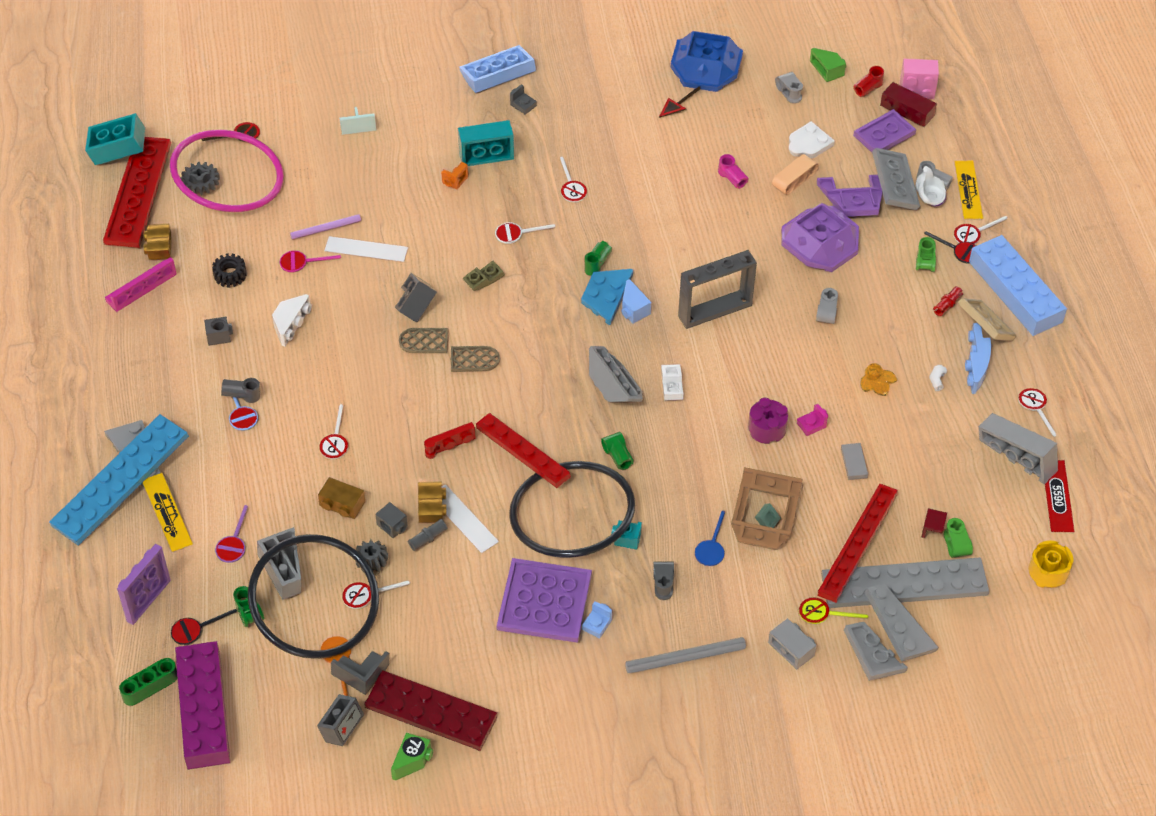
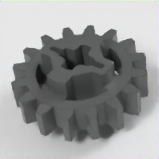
M197 162V165L191 163V167H185V171L181 172L182 177H180L195 194L200 192V195H203L205 191L209 194L210 189L215 190V185H219L220 180L217 168H214L213 164L207 166V162H204L203 165L200 162Z

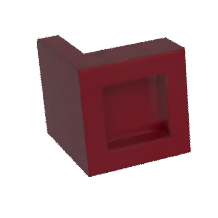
M928 508L921 538H925L927 530L942 534L947 512Z

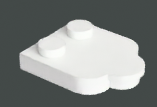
M811 121L790 134L789 151L793 156L799 157L805 154L812 159L833 147L835 140Z

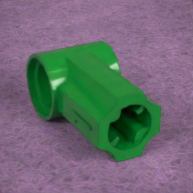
M598 242L594 249L585 255L584 271L587 275L592 276L593 272L601 271L602 264L612 252V247L608 242Z
M621 432L601 438L605 453L610 454L618 469L626 470L633 464V458L626 448L625 439Z

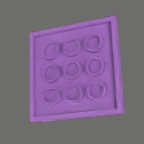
M512 558L498 617L497 630L578 643L592 570Z

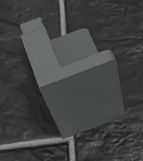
M410 273L401 287L405 292L395 308L411 320L418 322L437 291L430 284Z
M372 651L361 665L343 655L339 661L332 660L331 675L366 695L377 681L382 670L385 671L389 666L390 653L385 651L380 656Z

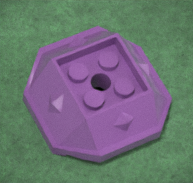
M821 203L814 208L805 210L782 226L781 245L806 266L833 272L858 254L859 226L835 206Z

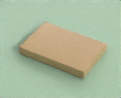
M961 298L958 302L993 339L1013 341L1016 338V334L982 300Z

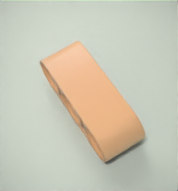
M803 154L774 177L772 185L785 195H788L813 176L818 170L819 164Z

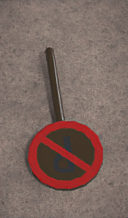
M251 122L240 123L234 129L236 132L247 134L256 139L260 135L259 127ZM208 137L201 140L208 141L227 137Z

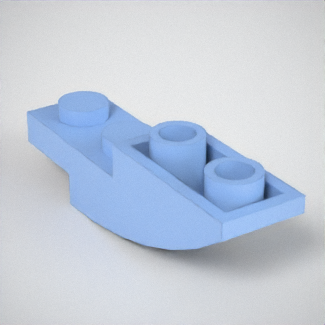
M973 323L972 330L968 332V341L972 342L969 359L965 361V370L969 372L967 385L971 386V393L976 394L987 372L991 355V339L983 338L981 326L978 323Z

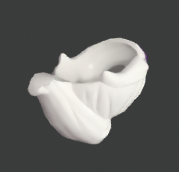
M924 166L923 172L916 180L915 189L919 192V196L924 203L940 206L946 200L944 181L933 176L932 170Z

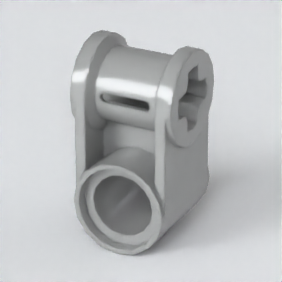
M793 72L775 78L777 89L781 91L787 101L799 103L802 100L801 91L803 84Z
M826 288L822 291L816 321L835 323L838 292L835 289Z

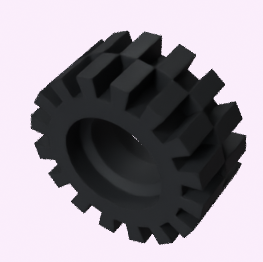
M227 253L226 257L220 255V259L216 258L212 264L214 280L218 285L221 283L222 287L227 285V288H230V285L236 287V283L240 285L242 281H245L247 276L244 259L239 255L236 257L233 253L231 256ZM229 268L236 269L235 271L229 273L223 272L224 270Z

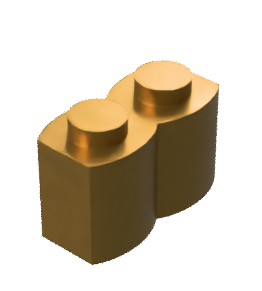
M170 224L147 225V231H144V240L147 241V244H144V254L148 255L149 260L170 258Z
M418 482L419 523H436L439 519L443 520V516H446V504H442V500L446 499V488H442V482Z

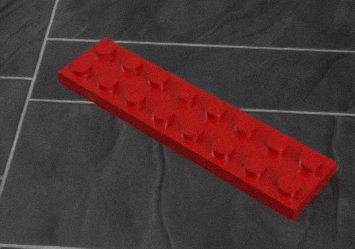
M145 137L143 152L129 156L103 238L104 245L140 248L171 146L170 139Z

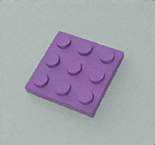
M157 544L146 551L143 559L133 566L131 573L121 580L117 588L126 621L132 625L136 623L171 581L163 549Z

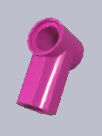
M724 154L720 157L719 175L726 177L736 188L744 187L749 178L735 164V158L730 154Z

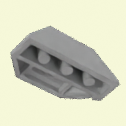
M590 346L589 376L593 380L594 385L603 394L604 399L608 402H641L643 391L624 365L608 353L604 346Z

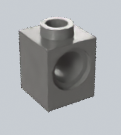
M227 316L204 320L208 346L231 342L230 335L233 334L232 323L228 324Z
M391 502L375 514L377 526L392 538L402 534L408 527L407 516Z

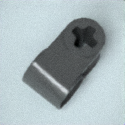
M674 561L653 562L655 596L660 600H668L673 595Z

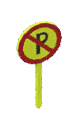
M816 597L805 599L799 607L801 618L811 624L824 622L828 615L868 618L867 614L829 611L828 604Z

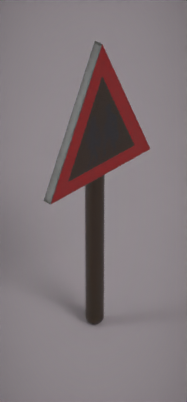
M698 86L678 102L668 98L659 118L686 110L680 104L699 91L701 87Z

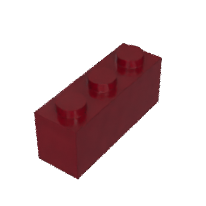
M892 82L882 93L880 106L890 111L894 109L902 117L925 127L935 116L937 103Z

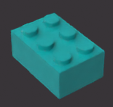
M136 113L89 126L85 151L94 165L143 152L145 126Z
M510 120L459 127L458 146L461 162L468 164V166L514 160V135Z

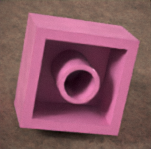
M903 59L899 85L927 99H934L939 76L938 60Z

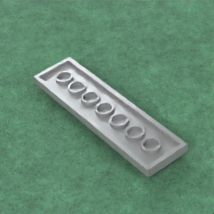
M981 557L856 567L837 603L827 599L826 601L829 608L871 605L865 590L868 587L883 583L901 603L988 596L989 588ZM830 569L822 570V581H824Z

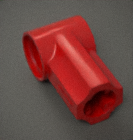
M872 66L869 69V73L854 84L853 89L860 97L866 96L874 88H880L883 85L884 69L880 66Z

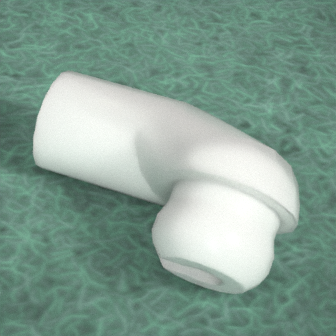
M942 365L935 366L929 376L935 391H940L944 388L940 378L944 376V373H947V369Z

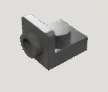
M522 84L514 88L510 93V105L524 115L537 106V101L524 93V86Z

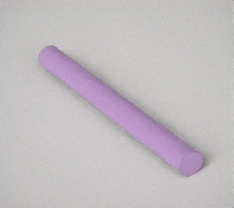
M359 214L294 231L290 233L291 239L304 237L360 222L361 218Z

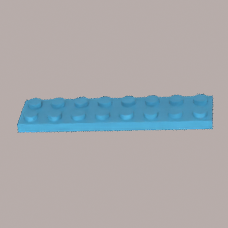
M159 414L49 521L50 525L79 546L189 437L188 433Z

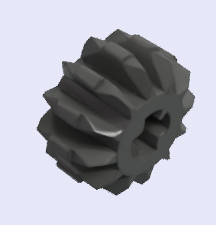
M370 539L369 543L362 541V546L356 547V551L363 556L372 571L377 570L380 572L381 567H386V561L389 558L385 545H381L379 540L373 543L372 539Z

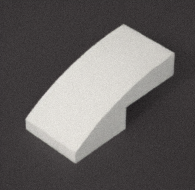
M680 364L661 365L664 401L683 400L684 393Z

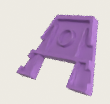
M878 174L869 175L870 187L836 189L833 177L817 178V186L831 203L847 217L879 214L882 188Z

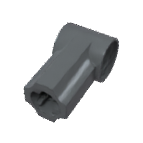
M247 378L244 381L224 379L221 396L243 398L248 403L257 402L260 398V382L256 378Z

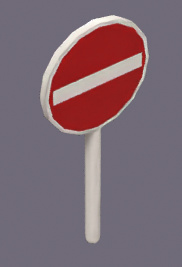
M504 223L497 227L495 236L498 241L511 244L518 241L522 233L554 228L555 224L521 230L520 226L515 223Z

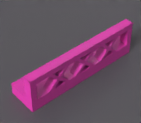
M171 257L163 260L105 297L106 302L116 312L120 311L177 275L174 260Z

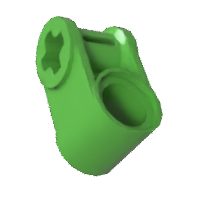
M923 237L920 240L916 258V270L927 269L931 270V272L935 271L936 243L934 239Z
M958 518L950 519L943 534L950 557L972 555L973 546L964 522Z

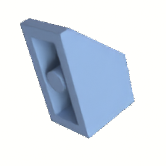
M629 279L626 281L621 311L623 316L634 324L651 314V301Z

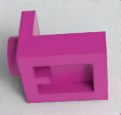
M815 404L812 412L797 418V424L804 434L809 436L826 428L828 413L819 404Z

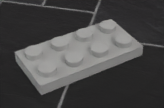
M875 148L872 154L885 203L917 210L920 204L906 154Z

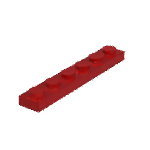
M488 413L476 423V429L555 488L561 486L571 477L567 469L491 413Z

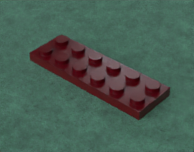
M384 670L380 673L364 703L366 709L481 751L497 719V712Z

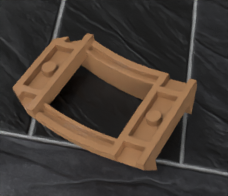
M744 467L731 521L737 541L739 543L777 550L790 537L802 479ZM750 490L788 497L781 529L743 522Z

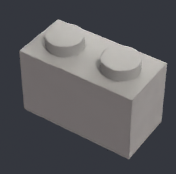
M788 618L770 631L768 643L796 670L815 656L816 644L814 640L806 636L796 623H792Z

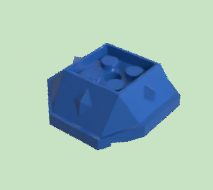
M692 31L684 38L677 39L671 60V69L680 79L683 87L696 89L700 86L701 90L718 92L723 86L737 79L743 57V49L739 48L729 36Z

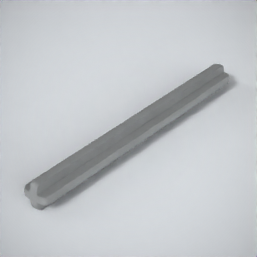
M743 637L635 659L626 661L625 668L627 673H634L743 650L746 648V642Z

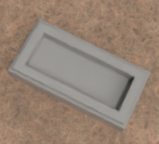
M861 443L841 445L848 480L868 478Z

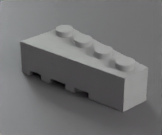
M994 413L978 426L979 440L999 454L1003 452L1013 464L1018 462L1024 466V471L1030 475L1034 473L1040 477L1039 481L1045 484L1058 471L1057 443L1051 439H1047Z

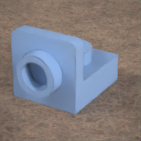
M594 601L592 611L583 623L582 630L600 639L612 621V609L606 604Z

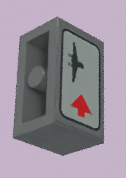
M339 694L317 727L326 743L343 747L364 716V713L356 698Z

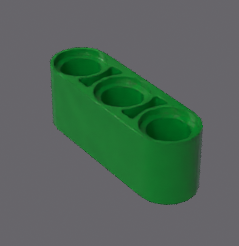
M163 658L122 681L119 685V690L123 702L128 706L136 705L173 684L178 679L174 660Z

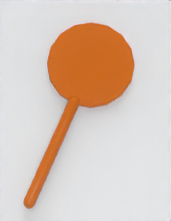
M340 636L330 637L323 642L321 650L337 647L348 640ZM351 649L342 654L323 659L331 663L333 659L339 661L343 655L349 658ZM341 681L343 693L347 696L346 683Z

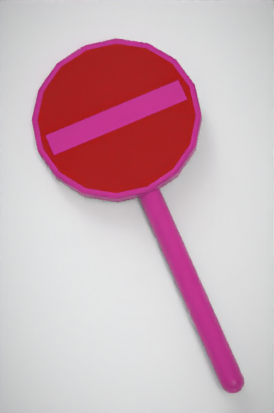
M292 250L283 254L279 263L284 271L297 272L304 268L306 262L340 259L341 255L306 259L302 252Z

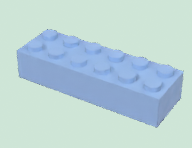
M1003 235L972 248L969 259L970 264L1032 336L1063 323L1067 308Z

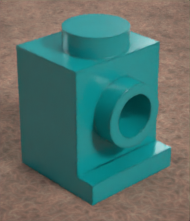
M618 520V524L613 525L611 534L617 530L623 521ZM638 522V524L631 523L625 533L614 542V545L637 550L642 532V522Z

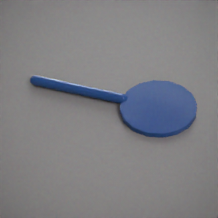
M724 510L721 511L712 540L702 541L695 548L696 559L705 566L717 565L724 558L725 551L716 542L725 514Z

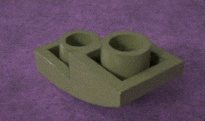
M491 261L481 270L476 267L464 276L463 280L473 291H476L496 282L505 274L494 261Z

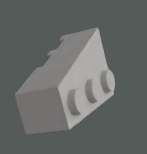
M294 527L258 540L257 555L259 559L277 543L294 537ZM296 544L278 552L264 566L282 600L301 593V574Z

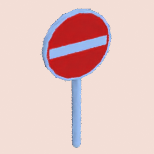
M233 397L237 408L229 416L231 426L242 431L254 427L258 421L257 412L251 407H241L237 397Z

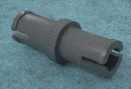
M439 519L428 528L424 527L421 529L422 532L409 539L408 544L413 551H416L425 543L434 541V537L448 528L445 522Z

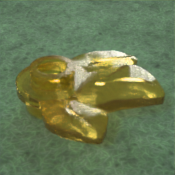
M872 363L865 369V375L861 378L860 385L864 392L873 389L876 394L886 396L889 393V384L897 382V377L893 372L883 370L879 364Z

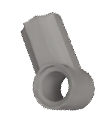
M922 161L916 178L923 172L924 166H927L932 170L933 176L944 181L947 191L953 177L935 169V165L931 161Z

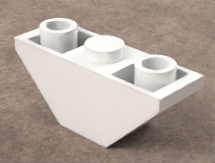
M305 294L281 301L272 314L274 328L282 346L285 347L293 339L296 329L302 325L306 314L310 313L312 304H310L309 295Z

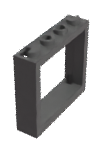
M749 250L681 273L678 317L686 329L752 306L757 262ZM741 271L740 289L738 291L691 307L693 287Z

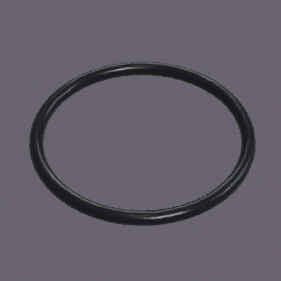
M587 461L559 463L567 470L589 469L610 476L623 488L628 505L623 522L606 539L584 548L561 550L548 548L534 542L525 535L518 523L517 509L522 496L542 477L537 473L533 474L514 494L510 504L509 519L515 535L530 549L547 556L559 558L586 556L610 546L630 526L636 506L631 486L615 470L605 465Z
M306 534L294 536L277 543L259 559L252 571L248 584V604L257 628L277 648L302 658L322 659L350 650L368 634L378 613L379 589L371 567L354 548L333 537ZM300 543L331 545L350 555L364 571L371 590V607L363 627L349 641L331 649L305 650L289 645L279 639L262 620L256 602V588L259 576L268 561L287 547Z

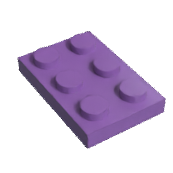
M893 109L856 129L853 136L873 152L875 148L885 150L892 148L915 135L916 129Z

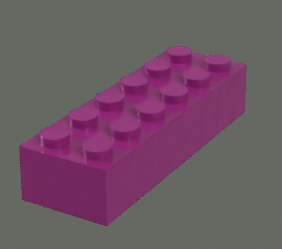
M213 641L175 647L183 751L187 770L229 764L230 752L218 643Z

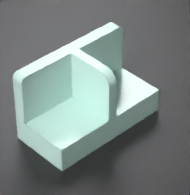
M354 107L355 116L339 118L342 135L376 131L375 114L358 115L357 107Z

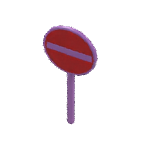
M247 505L242 510L234 535L222 538L216 545V555L225 563L238 561L245 553L244 542L237 536L248 508Z

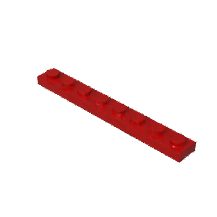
M879 483L821 584L817 596L837 603L897 497V489Z

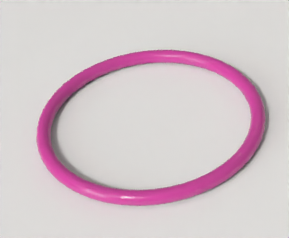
M231 130L198 132L181 141L174 149L170 159V172L177 187L194 202L218 211L245 212L260 208L277 196L283 184V168L275 153L258 139L241 132ZM230 137L240 139L256 146L271 159L276 169V183L268 195L249 204L226 205L215 203L198 196L183 183L177 170L178 157L185 147L203 138Z

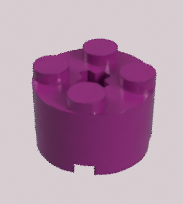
M766 397L761 398L750 409L748 430L751 433V437L763 444L780 441L786 434L788 408L778 401Z

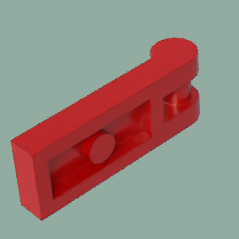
M470 422L426 439L424 441L426 458L433 459L437 453L450 450L455 446L469 443L476 439L474 424Z

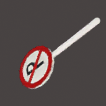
M560 157L568 182L561 188V195L569 202L582 201L587 195V188L583 183L571 180L564 158Z
M1007 216L980 228L971 224H961L954 230V238L958 243L970 242L976 244L981 237L980 231L1006 220Z
M1034 388L1022 390L1018 397L1019 403L1028 410H1037L1051 434L1056 437L1055 431L1041 411L1047 403L1046 395Z
M342 404L339 406L335 433L324 437L319 445L321 454L328 459L341 458L348 450L346 438L338 435L343 410Z
M404 581L378 589L379 592L409 585L410 582ZM362 582L348 585L342 593L345 605L353 609L367 606L371 602L370 586Z

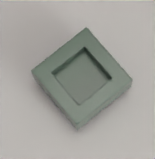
M769 503L762 507L755 516V519L762 526L774 528L781 517Z

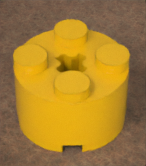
M1043 541L1037 545L1032 553L1028 568L1029 574L1036 582V585L1041 588L1061 586L1066 583L1070 574L1073 554L1067 546L1063 547L1057 541Z

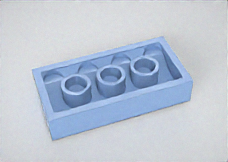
M520 45L459 67L464 79L475 93L536 71L534 59Z

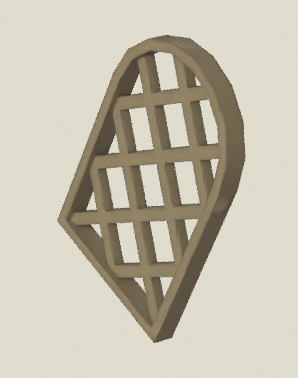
M409 328L400 334L399 345L402 350L408 353H447L448 328ZM419 332L424 335L420 339L415 336ZM432 332L437 335L433 339L428 336ZM407 333L410 334L408 338L403 337ZM414 338L417 341L412 344L409 340ZM427 338L430 341L425 344L422 340ZM441 338L443 341L438 344L435 340ZM408 343L410 346L406 348L403 344ZM421 343L423 346L418 349L415 345ZM434 343L436 346L431 349L428 345Z
M451 346V372L492 370L499 364V352L490 346ZM467 351L470 354L465 357L462 353ZM481 351L483 354L479 357L475 353ZM492 351L495 353V355L491 356L488 353ZM486 355V356H488L490 359L487 360V361H484L482 358ZM461 356L463 360L459 362L456 358ZM471 356H474L475 358H477V359H476L475 361H473V362H472L471 360H469V358H470ZM479 360L484 363L480 367L475 364ZM492 360H493L494 362H496V363H495L494 365H492V366H491L490 364H488V363L491 362ZM467 361L470 363V365L465 367L463 363Z

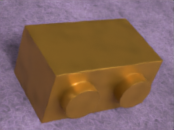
M331 477L327 479L318 494L319 506L323 509L337 512L343 517H350L352 519L356 518L366 502L364 490Z

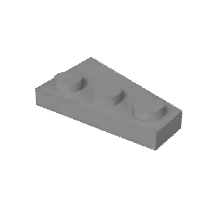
M865 622L845 626L844 632L869 681L907 671L908 667L904 663L900 664L894 657L895 654L881 644L880 638Z

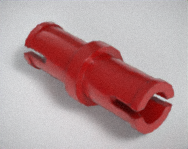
M955 286L934 306V313L937 316H942L963 296V290Z

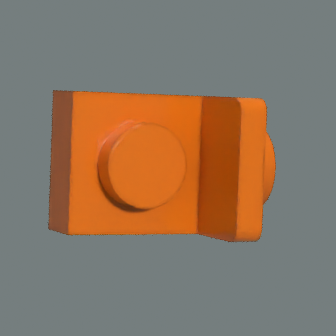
M461 162L452 172L443 169L441 172L442 183L457 190L469 177L468 164Z

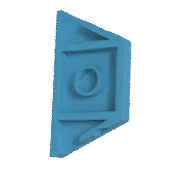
M633 269L593 272L581 298V303L591 309L595 315L602 316L605 319V323L611 325L623 298L626 281L631 280L633 276Z

